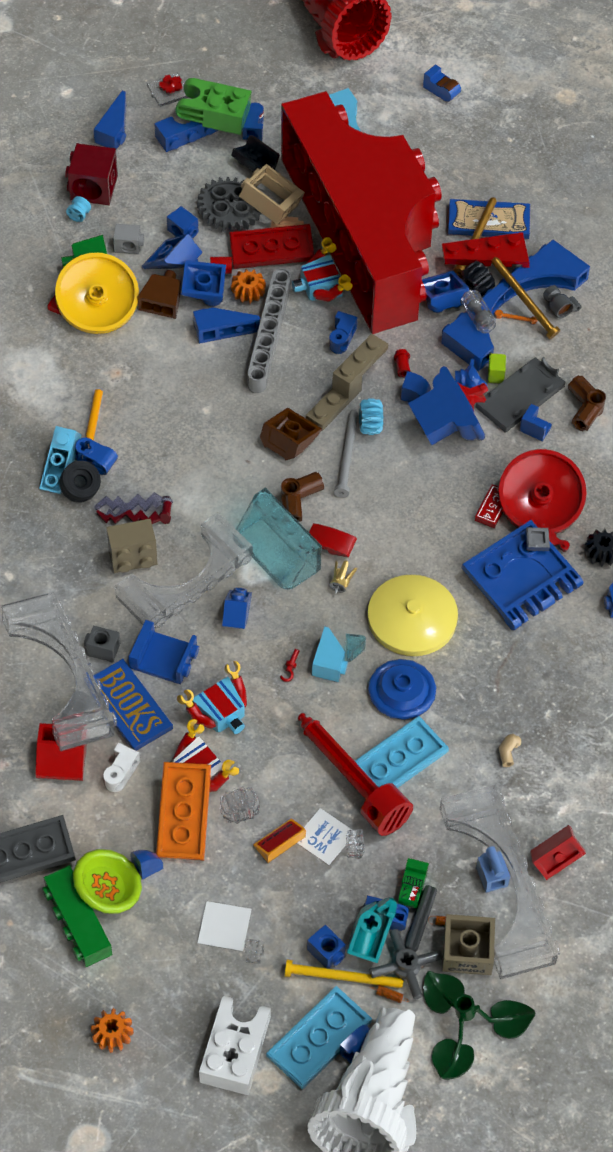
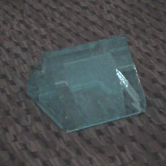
M346 634L345 649L348 662H351L365 651L366 637L364 635Z

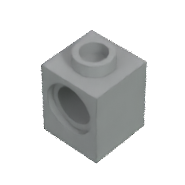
M115 225L114 252L139 254L140 246H144V234H141L140 225Z

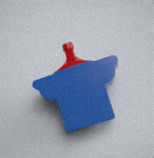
M441 367L440 373L433 379L432 384L434 388L408 403L431 445L456 431L466 440H484L485 433L474 414V405L478 402L485 403L486 398L483 394L488 391V387L485 383L472 388L465 387L458 383L457 380H454L447 367Z

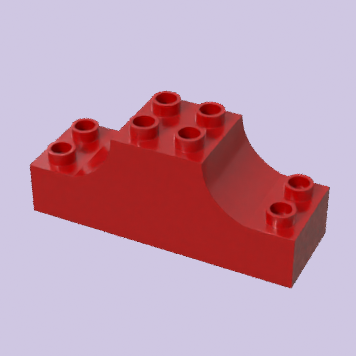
M327 91L282 103L281 161L293 184L305 192L302 201L322 239L329 237L336 245V250L330 253L341 276L346 274L351 278L352 289L349 291L370 332L376 334L418 321L419 303L426 301V290L422 282V276L429 273L428 261L422 250L431 247L432 229L439 227V218L434 206L435 202L441 201L442 198L441 188L435 177L427 178L424 173L425 161L419 148L411 149L404 135L391 137L374 136L349 126L344 106L342 104L335 106Z

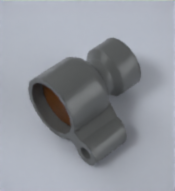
M556 285L549 286L543 293V297L548 302H551L550 308L558 318H564L572 311H579L582 308L575 297L561 294Z

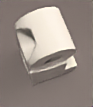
M118 743L114 749L115 761L103 774L105 787L111 792L121 791L140 763L139 752L121 743Z

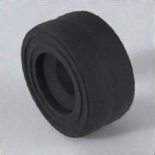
M86 461L70 463L62 472L59 480L63 495L74 502L90 500L97 493L101 484L98 470L94 465ZM75 477H83L86 485L83 487L77 486L74 482Z

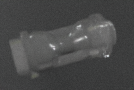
M477 290L465 292L461 298V304L475 327L482 333L491 332L496 327V319Z

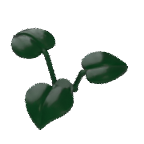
M427 971L423 991L427 1006L439 1014L447 1013L453 1007L459 1019L458 1041L444 1039L435 1045L432 1052L433 1065L439 1077L444 1080L455 1079L464 1075L473 1065L474 1050L470 1045L462 1044L464 1022L472 1020L476 1012L489 1023H494L496 1034L506 1039H514L521 1036L536 1015L535 1010L526 1004L504 1000L492 1006L491 1015L493 1018H491L480 1009L479 1005L474 1004V1000L470 995L465 994L464 985L458 978L432 971Z

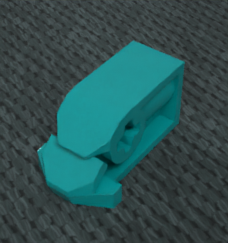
M388 897L378 903L375 901L360 909L346 947L348 954L378 963L396 913L397 902L393 898ZM373 915L375 921H371L370 924H367L366 919H369L370 916Z

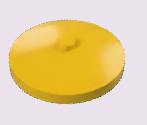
M88 253L76 257L62 269L56 282L55 299L61 315L70 325L86 333L104 334L119 329L131 319L138 304L139 288L134 273L123 261L109 254Z

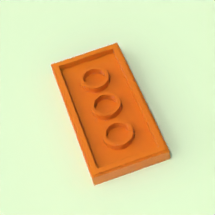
M164 762L156 852L159 858L205 860L211 765Z

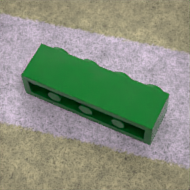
M69 865L43 877L45 887H42V891L47 901L52 900L54 907H52L53 913L57 921L62 920L65 926L62 930L67 941H73L75 947L72 949L77 961L82 960L85 967H89L112 956V946L93 909L80 898L74 887L71 866Z

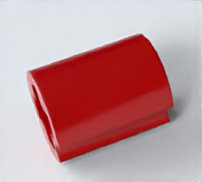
M210 257V263L226 265L225 274H232V257Z

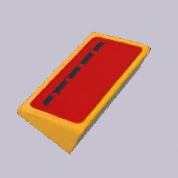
M291 818L253 844V846L269 863L306 837V830Z

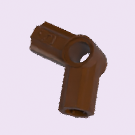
M578 375L568 384V389L582 403V406L572 419V424H574L576 429L583 432L585 430L588 431L596 418L603 413L606 394L602 390L595 389L583 376Z
M313 472L298 479L287 478L281 483L283 522L294 525L302 521L301 498L324 490V483L319 472Z

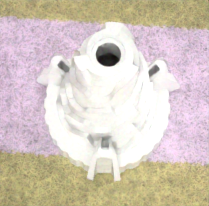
M382 1007L375 1024L366 1035L360 1053L355 1052L352 1063L348 1066L346 1072L343 1073L337 1089L325 1092L317 1099L307 1125V1130L311 1140L323 1152H407L409 1146L414 1145L416 1140L414 1107L410 1104L403 1107L405 1101H402L408 1080H405L410 1066V1062L407 1059L414 1039L411 1036L413 1034L415 1014L411 1010L402 1011L397 1008L385 1009Z

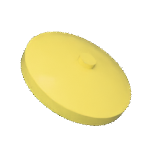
M402 575L386 581L373 593L368 606V624L373 636L385 648L400 655L422 656L441 649L452 638L457 626L458 609L452 594L441 583L421 575Z

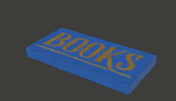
M124 659L84 681L87 689L131 749L137 751L173 729V724Z

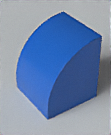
M407 371L402 386L401 400L411 402L431 391V387L422 376Z

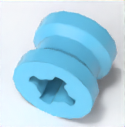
M76 196L72 200V205H69L66 209V213L73 221L82 222L86 214L91 210V204L85 198Z

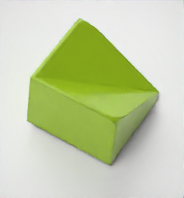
M491 353L489 355L487 381L488 383L500 384L505 378L506 355Z

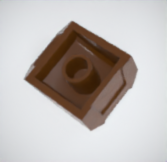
M286 408L263 424L260 439L264 448H269L282 456L286 461L302 453L323 429L290 408Z

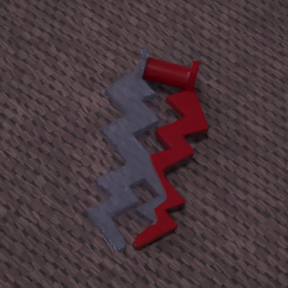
M155 492L146 501L137 494L129 503H124L119 496L114 501L105 496L95 505V510H97V515L105 523L111 519L116 524L126 516L132 522L151 519L152 524L159 521L163 524H169L173 500L170 496L161 497ZM107 504L112 509V511H114L116 508H119L120 511L117 514H114L109 509L108 512L104 514L98 509ZM161 504L163 505L162 512L159 515L154 511L149 518L142 510L138 511L135 515L132 512L137 505L145 512L152 505L156 509Z

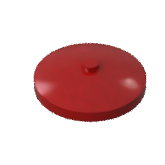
M547 449L527 451L514 458L503 471L498 487L500 507L506 518L516 528L532 520L538 528H541V523H544L549 530L556 534L569 528L579 518L587 495L586 483L577 465L565 455Z

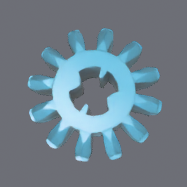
M374 398L362 400L359 408L360 431L362 434L368 435L380 434L383 430L384 419L382 402L380 399Z

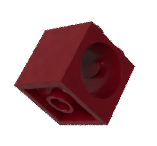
M76 143L75 150L70 153V166H67L65 171V177L68 178L67 192H70V200L80 196L89 203L110 206L118 178L116 148Z

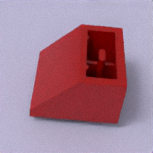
M39 723L36 778L83 781L88 742L87 726Z

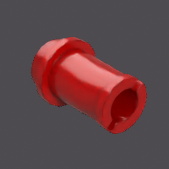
M399 349L394 355L399 377H406L407 371L411 372L409 367L410 354L406 349Z

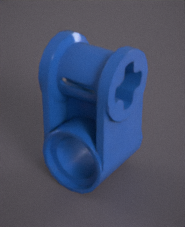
M81 438L76 442V460L91 463L96 467L100 475H106L118 459V455L113 449L103 446L90 438Z

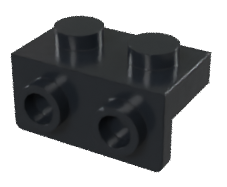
M249 135L246 145L234 148L231 156L254 173L257 168L261 169L266 164L275 170L280 154L254 135Z

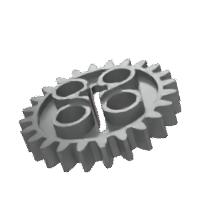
M219 177L218 182L212 179L211 185L206 183L205 189L201 188L200 194H198L197 208H199L198 213L203 215L202 220H208V225L214 223L215 229L222 227L223 232H225L226 228H229L230 232H233L234 228L241 231L242 227L248 230L249 224L254 226L255 220L259 221V217L262 214L239 197L244 180L239 183L236 177L233 181H230L229 177L226 178V181Z

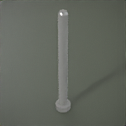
M351 410L349 413L339 485H336L334 489V494L340 498L348 497L350 492L347 483L358 417L356 410Z

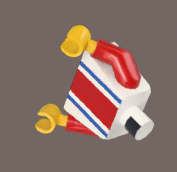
M192 719L187 724L189 732H186L173 756V762L211 765L210 792H215L229 779V775H237L239 768L233 767L230 770L235 761L225 760L222 764L200 737H195L196 734H201L204 731V726L200 724L194 730L197 720Z

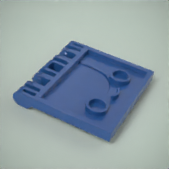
M532 520L463 563L461 567L502 615L505 623L511 630H516L522 623L529 621L527 614L520 607L524 604L526 610L534 617L539 614V610L543 612L555 604V600L558 601L563 598L561 591L555 585L556 582H559L560 587L567 594L584 584L581 576L551 542L549 551H527L525 530L526 528H538Z

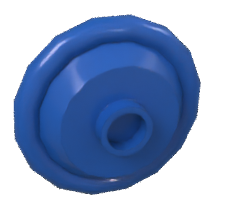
M396 659L387 661L375 670L369 680L368 692L371 702L379 712L390 718L406 720L416 718L429 710L435 700L437 687L433 675L425 666L413 660Z

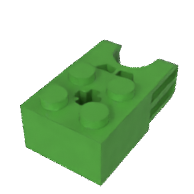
M188 78L184 83V92L191 99L183 98L178 101L175 108L177 116L185 120L203 123V127L241 135L250 110L252 91L201 79Z

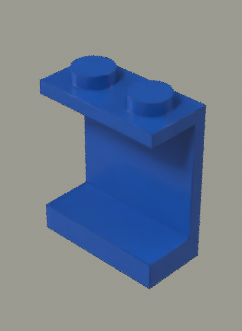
M145 620L129 655V667L181 685L184 677L189 676L192 658L196 659L199 653L200 646L197 645V636L192 635L188 643L155 632L154 622Z

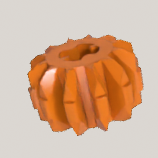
M247 269L244 272L238 271L237 276H233L231 291L235 299H240L242 303L248 301L251 304L252 300L259 301L260 297L264 296L266 282L261 273L256 274L255 269L251 272H248Z
M114 1008L111 1010V1014H107L103 1010L101 1012L102 1018L95 1017V1025L91 1026V1033L94 1034L92 1036L93 1042L99 1043L101 1050L108 1046L110 1053L113 1052L116 1046L122 1051V1043L130 1044L131 1039L129 1036L134 1034V1029L130 1027L132 1020L131 1018H125L126 1014L124 1011L116 1015V1009Z

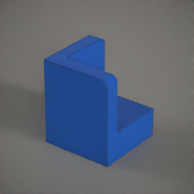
M531 404L521 419L520 432L543 442L552 424L538 418L539 407Z

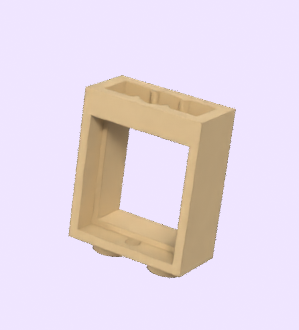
M266 164L261 169L257 168L250 179L247 177L243 181L239 197L278 225L299 205L305 192ZM262 183L284 201L279 205L256 187Z

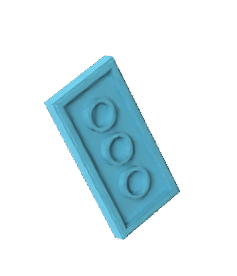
M418 716L359 757L355 762L378 787L387 783H393L398 788L449 752V747Z
M335 986L266 1053V1056L303 1090L339 1055L340 1044L360 1026L365 1024L368 1026L372 1022V1018L342 990Z

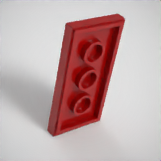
M310 224L229 232L234 269L306 262L314 256Z

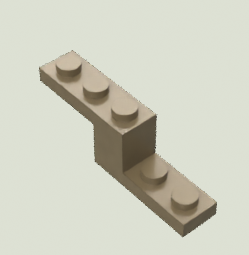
M371 333L333 372L332 389L306 414V419L324 430L362 391V375L388 350V343Z

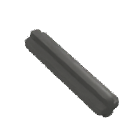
M426 885L423 890L405 943V949H411L416 952L419 948L437 894L435 887Z

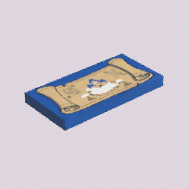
M450 199L448 234L472 236L488 201ZM496 202L481 236L492 237L523 232L524 239H529L530 204Z

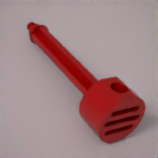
M305 713L299 714L298 720L302 722L301 727L304 729V735L309 737L365 798L360 811L366 821L381 836H387L398 830L410 817L413 811V804L393 783H387L378 787L322 727L319 720L306 717Z

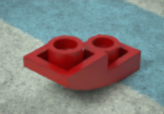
M313 523L305 543L310 547L326 549L329 554L349 558L357 538L341 530Z

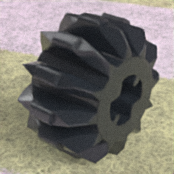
M479 261L470 263L462 271V278L466 282L465 284L479 297L495 287V279L492 277V274Z
M605 528L602 532L596 529L593 534H589L584 549L587 558H592L593 564L600 562L601 567L605 562L610 566L613 564V531L607 533Z

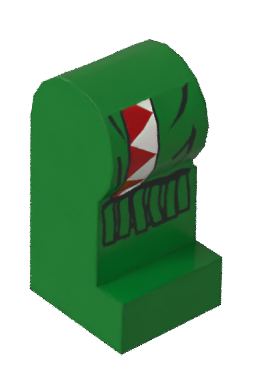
M408 858L398 904L417 909L428 874L429 863Z

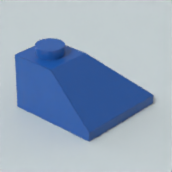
M184 234L165 240L142 267L144 269L184 268L185 260L198 262L197 258L203 252L189 234Z

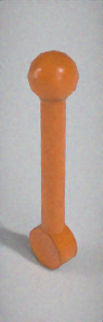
M502 310L495 311V317L498 319L506 317L528 321L531 324H536L538 321L535 316L529 318L503 313Z

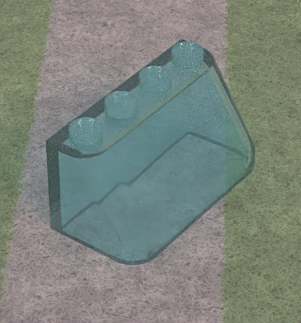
M266 487L256 493L236 527V540L281 588L286 590L293 589L321 570L322 546Z

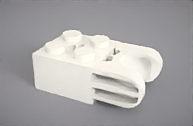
M223 996L200 1067V1083L249 1095L270 1022L271 1008L261 1006L251 1021L240 1022L232 1015L234 1008L233 999Z

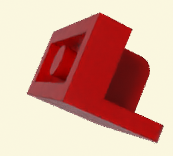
M567 825L530 851L533 864L546 880L586 854L583 846L575 838L570 825Z

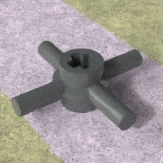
M394 929L390 931V936L396 953L391 963L370 968L371 978L395 973L397 977L407 980L413 999L416 1000L423 996L416 978L421 965L442 960V953L440 950L418 956L415 951L405 949L399 930Z

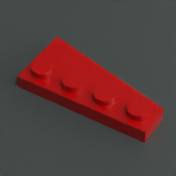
M523 232L442 243L445 264L469 265L479 261L484 266H491V260L497 257L505 267H512V264L522 265L523 268H530Z

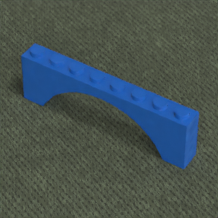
M552 240L547 245L544 244L535 255L528 257L530 268H523L521 265L512 272V276L525 292L538 288H547L552 285L575 291L588 280L590 266L558 242ZM503 278L494 289L488 290L484 297L479 300V307L482 312L488 314L491 321L495 311L517 294ZM469 308L465 313H460L454 322L447 324L443 328L441 344L467 364H470V360L473 358L475 361L474 368L479 372L488 364L489 355L494 352V346L489 335V324L487 326H480L476 320L477 314Z

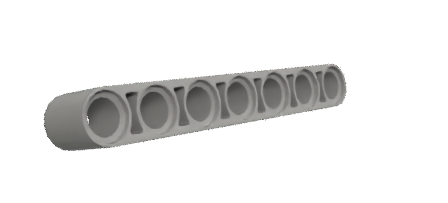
M284 268L276 269L272 274L248 369V388L253 393H261L267 387L291 288V274Z

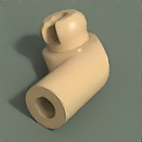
M515 734L507 735L499 746L503 767L514 765L511 751L521 745V738Z

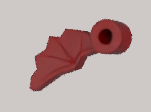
M541 523V528H548L544 523ZM549 530V541L554 546L560 545L561 551H567L570 543L566 540H560L557 538L556 533Z

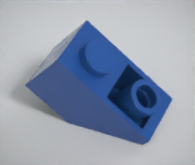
M245 588L229 590L224 603L222 626L245 629L252 592H247Z

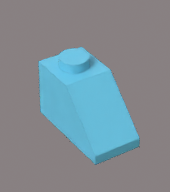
M324 626L312 664V676L339 682L341 674L345 675L348 661H345V651L330 628Z

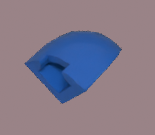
M136 850L130 853L131 862L135 865L142 880L164 869L163 862L156 853L149 850Z
M366 1024L357 1028L340 1044L339 1054L350 1064L355 1052L360 1053L366 1035L370 1030Z

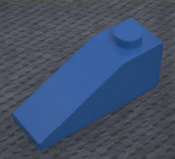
M121 91L94 128L96 144L116 148L117 150L120 144L124 143L126 139L127 106L125 91Z
M214 307L193 311L194 327L199 344L257 333L260 325V317L258 315Z

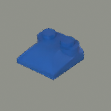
M185 260L181 295L202 299L209 306L219 305L223 301L226 265Z
M454 271L422 279L426 290L427 307L433 312L438 313L451 307H460L466 303L467 297L470 295L469 287Z

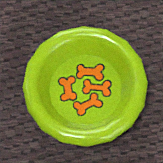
M96 849L85 853L76 862L73 871L74 887L80 898L91 908L103 913L119 914L130 910L138 902L142 891L141 876L135 865L124 855L113 850Z

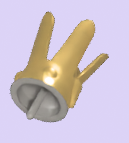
M347 560L343 562L341 569H337L338 562L335 561L334 576L329 584L335 593L345 592L350 579L357 571V568H354L345 578L349 564Z

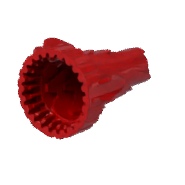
M302 0L304 1V6L322 28L315 32L321 51L324 54L328 53L332 58L341 57L343 60L362 59L373 53L389 32L392 13L386 0Z

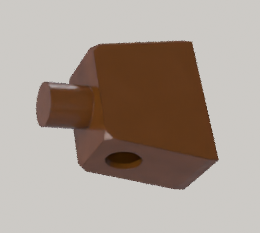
M166 270L163 276L151 275L138 295V310L169 318H177L181 296V281L176 279L177 275L174 271Z

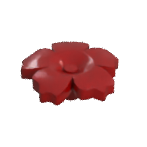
M165 75L163 82H159V87L164 91L166 90V93H175V91H180L183 88L182 78L180 76L172 78L170 75Z

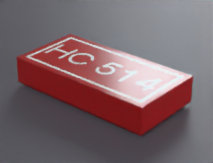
M492 484L475 516V521L495 529L503 511L498 498L499 486Z

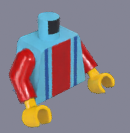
M326 237L321 243L323 249H319L301 267L300 279L292 280L291 282L294 292L305 290L309 300L331 302L335 298L343 297V289L346 291L352 289L351 278L346 274L340 277L331 255H327V252L332 253L336 250V245L332 242V239Z
M233 661L235 665L234 672L230 671L228 664L224 667L225 672L232 676L231 679L227 676L195 697L191 690H184V693L187 695V701L184 700L182 695L177 696V701L180 704H186L187 712L192 719L197 720V725L201 724L206 728H213L216 732H221L229 727L234 734L240 733L245 728L244 723L240 719L245 716L247 693L242 677L238 675L240 664L237 661Z

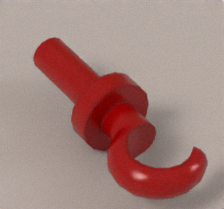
M294 649L290 661L287 660L285 663L287 666L286 671L291 676L285 679L281 675L280 678L284 682H289L294 677L292 669H295L297 666L295 661L300 652L298 649Z

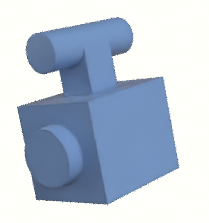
M494 846L488 847L486 853L478 857L476 865L485 893L508 887L510 881V874L501 851L496 852Z

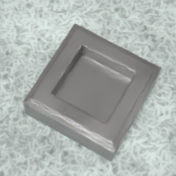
M526 528L527 551H549L548 528Z

